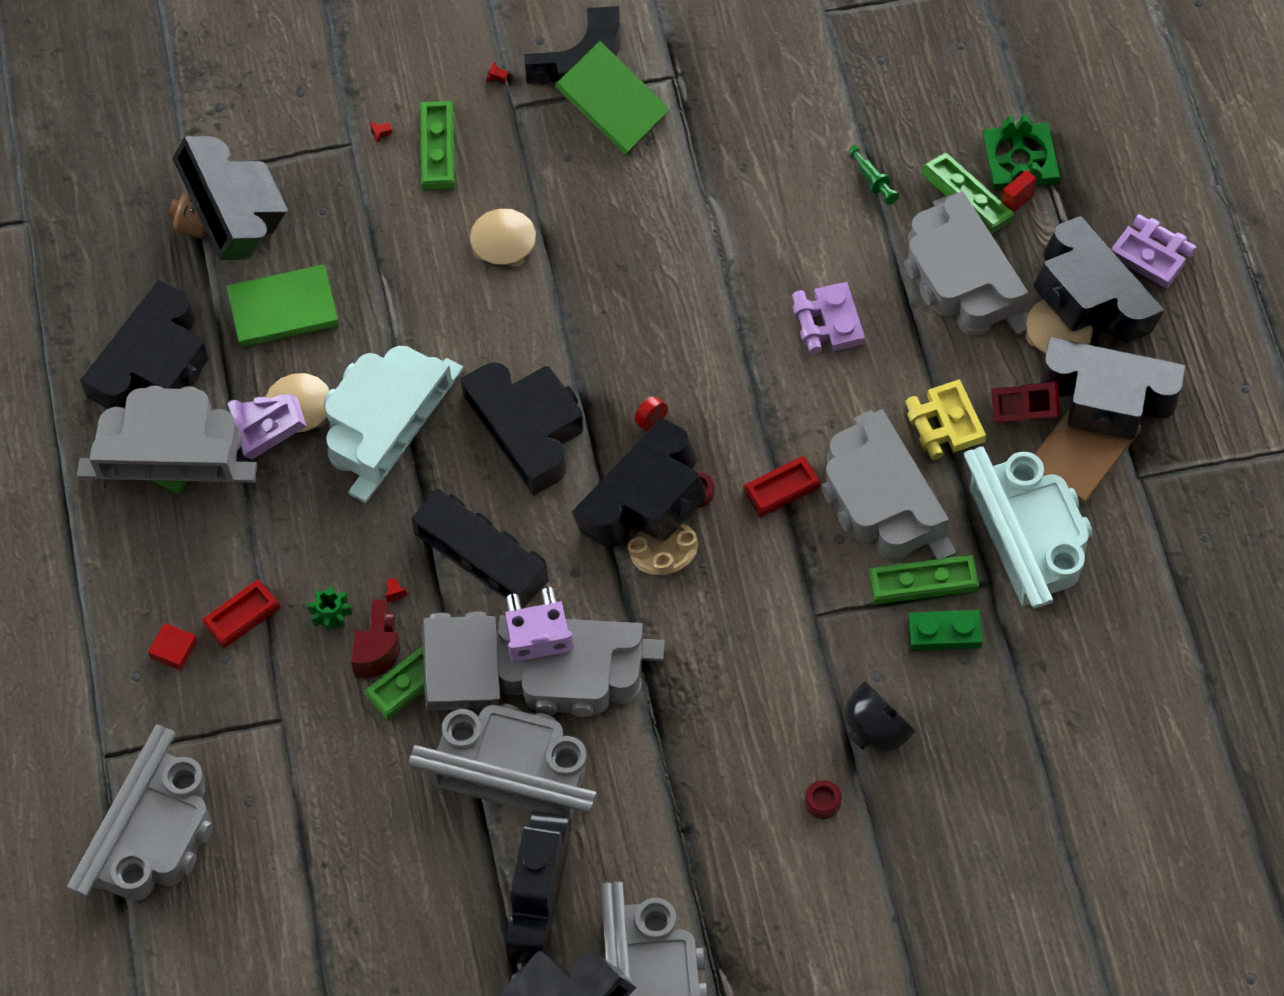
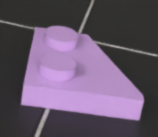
M291 394L277 395L271 399L258 397L254 398V402L241 403L238 400L228 402L230 413L242 435L241 448L243 455L250 460L307 426L299 401Z

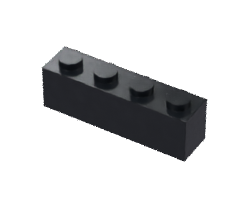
M437 489L411 518L413 531L417 537L506 600L507 596L511 594L513 605H515L513 594H517L521 609L548 582L547 565L542 556L535 551L528 552L523 549L508 532L501 533L496 530L481 513L474 514L465 508L464 503L453 494L448 496Z

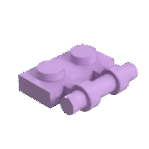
M1138 214L1132 226L1138 228L1141 232L1128 226L1111 250L1125 266L1167 289L1185 265L1186 258L1179 255V252L1191 258L1197 246L1188 242L1187 237L1179 232L1174 234L1161 227V222L1154 218L1149 220ZM1156 238L1167 246L1165 247L1152 239Z
M847 282L816 288L814 293L816 301L807 300L805 292L802 290L792 294L794 316L800 321L802 342L807 344L810 354L821 352L822 346L820 342L829 341L832 352L865 345V336ZM821 315L824 326L819 327L814 324L813 317Z

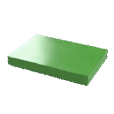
M601 41L555 85L624 155L670 110Z
M325 264L227 286L240 348L339 326Z

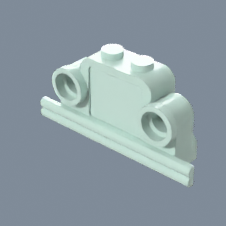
M397 346L390 349L384 358L377 354L367 353L362 355L355 364L351 363L347 367L342 382L336 389L330 390L324 400V407L330 427L327 434L330 463L338 470L352 471L359 475V478L348 491L349 495L363 503H367L463 371V366L448 358L442 361L436 357H427L407 346Z
M984 447L966 451L964 457L972 473L969 490L1022 607L1031 604L1032 608L1035 609L1053 603L1051 593L1070 588L1077 583L1084 566L1087 541L1093 535L1088 518L1082 517L1078 510L1079 501L1075 490L1072 487L1068 488L1065 480L1058 475L1050 474L1043 476V463L1033 453L1018 452L1010 456L1007 462L992 466Z

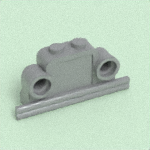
M960 191L949 197L945 196L933 201L932 205L934 207L918 213L913 218L911 231L908 236V258L904 260L905 271L911 279L915 278L920 286V293L924 302L927 305L931 304L933 309L942 316L956 314L958 327L969 335H982L990 330L992 324L1006 319L1016 336L1026 333L1028 315L1025 312L1029 292L965 193Z
M150 386L133 390L127 397L125 409L113 407L101 414L98 420L95 442L91 447L90 458L79 459L77 478L255 483L257 463L236 461L237 451L242 445L240 429L236 425L231 413L223 409L212 410L205 392L194 387L164 389L159 386Z
M881 409L875 413L870 410L854 417L853 421L856 425L835 434L830 441L825 483L821 484L825 499L828 503L833 502L839 511L837 516L842 528L845 531L850 530L853 537L861 542H870L876 539L875 546L878 554L890 562L903 561L912 554L913 550L926 544L935 559L954 557L957 552L947 537L949 519L884 410Z
M500 615L499 631H496L499 691L509 698L524 697V702L528 708L537 713L548 715L565 712L572 713L578 717H589L593 714L604 712L608 708L610 701L620 705L629 704L639 697L642 690L640 677L642 660L664 661L665 640L644 639L643 623L566 619L568 631H571L573 635L574 649L571 652L518 662L510 660L508 649L510 638L506 616Z
M502 704L501 706L489 705L480 712L479 717L467 709L452 711L443 720L442 737L438 749L433 750L414 745L408 762L409 767L429 771L432 786L529 812L538 811L570 816L571 821L575 810L591 814L597 795L595 791L581 788L586 772L587 760L586 749L583 743L575 737L564 736L562 726L554 717L545 713L533 715L521 712L519 708L510 704Z
M155 725L66 887L68 890L87 897L93 887L98 890H107L132 901H138L151 894L155 882L163 886H174L182 880L184 874L189 875L193 870L197 859L196 852L200 844L206 843L213 831V823H211L208 810L202 799L206 787L203 780V772L198 762L189 757L177 758L166 753L176 736L173 730L164 728L161 725Z
M623 882L601 883L606 960L616 966L637 987L630 996H707L706 983L699 984L698 971L705 970L703 948H696L695 939L690 932L683 929L675 930L676 913L673 906L661 898H650L641 904L624 905Z

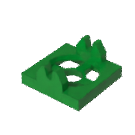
M1023 114L1018 122H1014L1013 117L1008 116L1002 122L1001 128L983 130L982 137L993 191L1003 190L1026 170L1036 177L1035 186L1059 183L1060 176L1048 122L1032 124L1031 119L1026 114ZM1028 137L1037 141L1043 150L1031 151L1023 146L1022 138ZM1011 139L1013 148L1009 153L996 155L999 145L1005 140ZM1022 152L1029 156L1030 161L1024 165L1015 164L1011 157L1015 153ZM1045 161L1042 168L1036 162ZM1009 165L1013 170L1008 172L1001 166Z

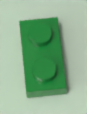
M980 610L914 612L908 615L911 651L982 648Z

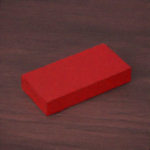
M801 456L743 485V491L761 518L821 488V481L806 458Z
M257 579L201 620L205 628L221 647L225 649L278 611L280 604L262 582Z

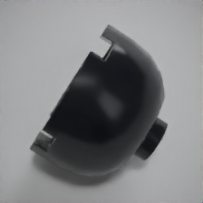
M866 682L859 686L847 701L845 721L852 729L848 737L862 750L869 746L878 752H889L898 749L916 732Z

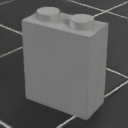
M470 612L465 614V617H451L449 613H434L430 615V618H424L422 624L426 711L484 709L489 705H498L500 691L495 616H487L485 612Z

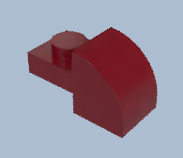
M1058 382L991 388L994 423L1060 418Z
M373 599L369 631L355 630L351 659L355 678L378 676L390 669L399 656L401 647L398 632H394L395 613L389 612L387 600Z

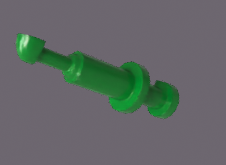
M857 145L852 146L849 149V153L859 162V169L871 182V191L873 193L881 192L884 195L883 200L887 205L895 203L899 199V193L896 190H891L888 186L890 184L889 176L887 174H880L868 159L862 158L859 154V147Z

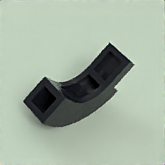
M619 6L587 8V32L581 42L573 48L560 52L524 54L526 82L538 84L558 82L599 41L617 57L621 43Z

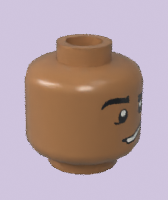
M188 191L184 192L179 200L173 199L168 218L174 219V230L177 233L198 239L204 238L207 232Z

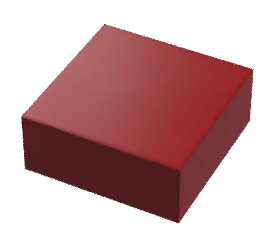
M1028 170L1023 172L1003 189L1002 203L1013 213L1034 196L1036 177Z
M164 623L148 654L151 659L182 670L198 641L196 635Z

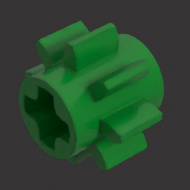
M329 586L327 590L321 592L314 591L315 603H307L308 612L313 615L311 617L313 626L316 627L321 624L326 628L327 633H330L332 629L339 626L345 628V616L353 614L351 605L347 604V593L344 591L338 594L334 591L333 586Z

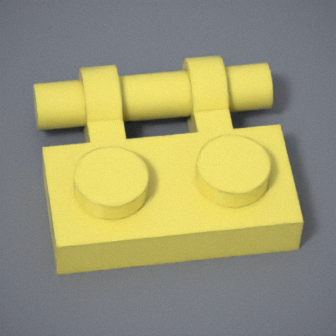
M960 379L929 389L927 397L930 402L921 405L917 396H912L905 401L909 410L907 416L911 425L917 427L921 436L919 442L922 449L928 451L931 460H938L944 455L940 447L942 443L949 442L954 453L986 441V434ZM937 416L941 428L933 430L928 419Z

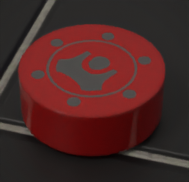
M656 396L646 399L639 406L635 414V423L648 432L661 417L665 419L668 412L667 404Z

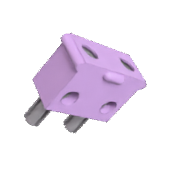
M549 587L551 603H549L547 589L544 588L542 590L544 605L521 609L517 594H513L516 610L513 607L511 594L507 596L509 611L505 612L510 638L508 649L511 661L529 660L571 652L574 649L573 635L567 628L562 601L556 602L553 588Z

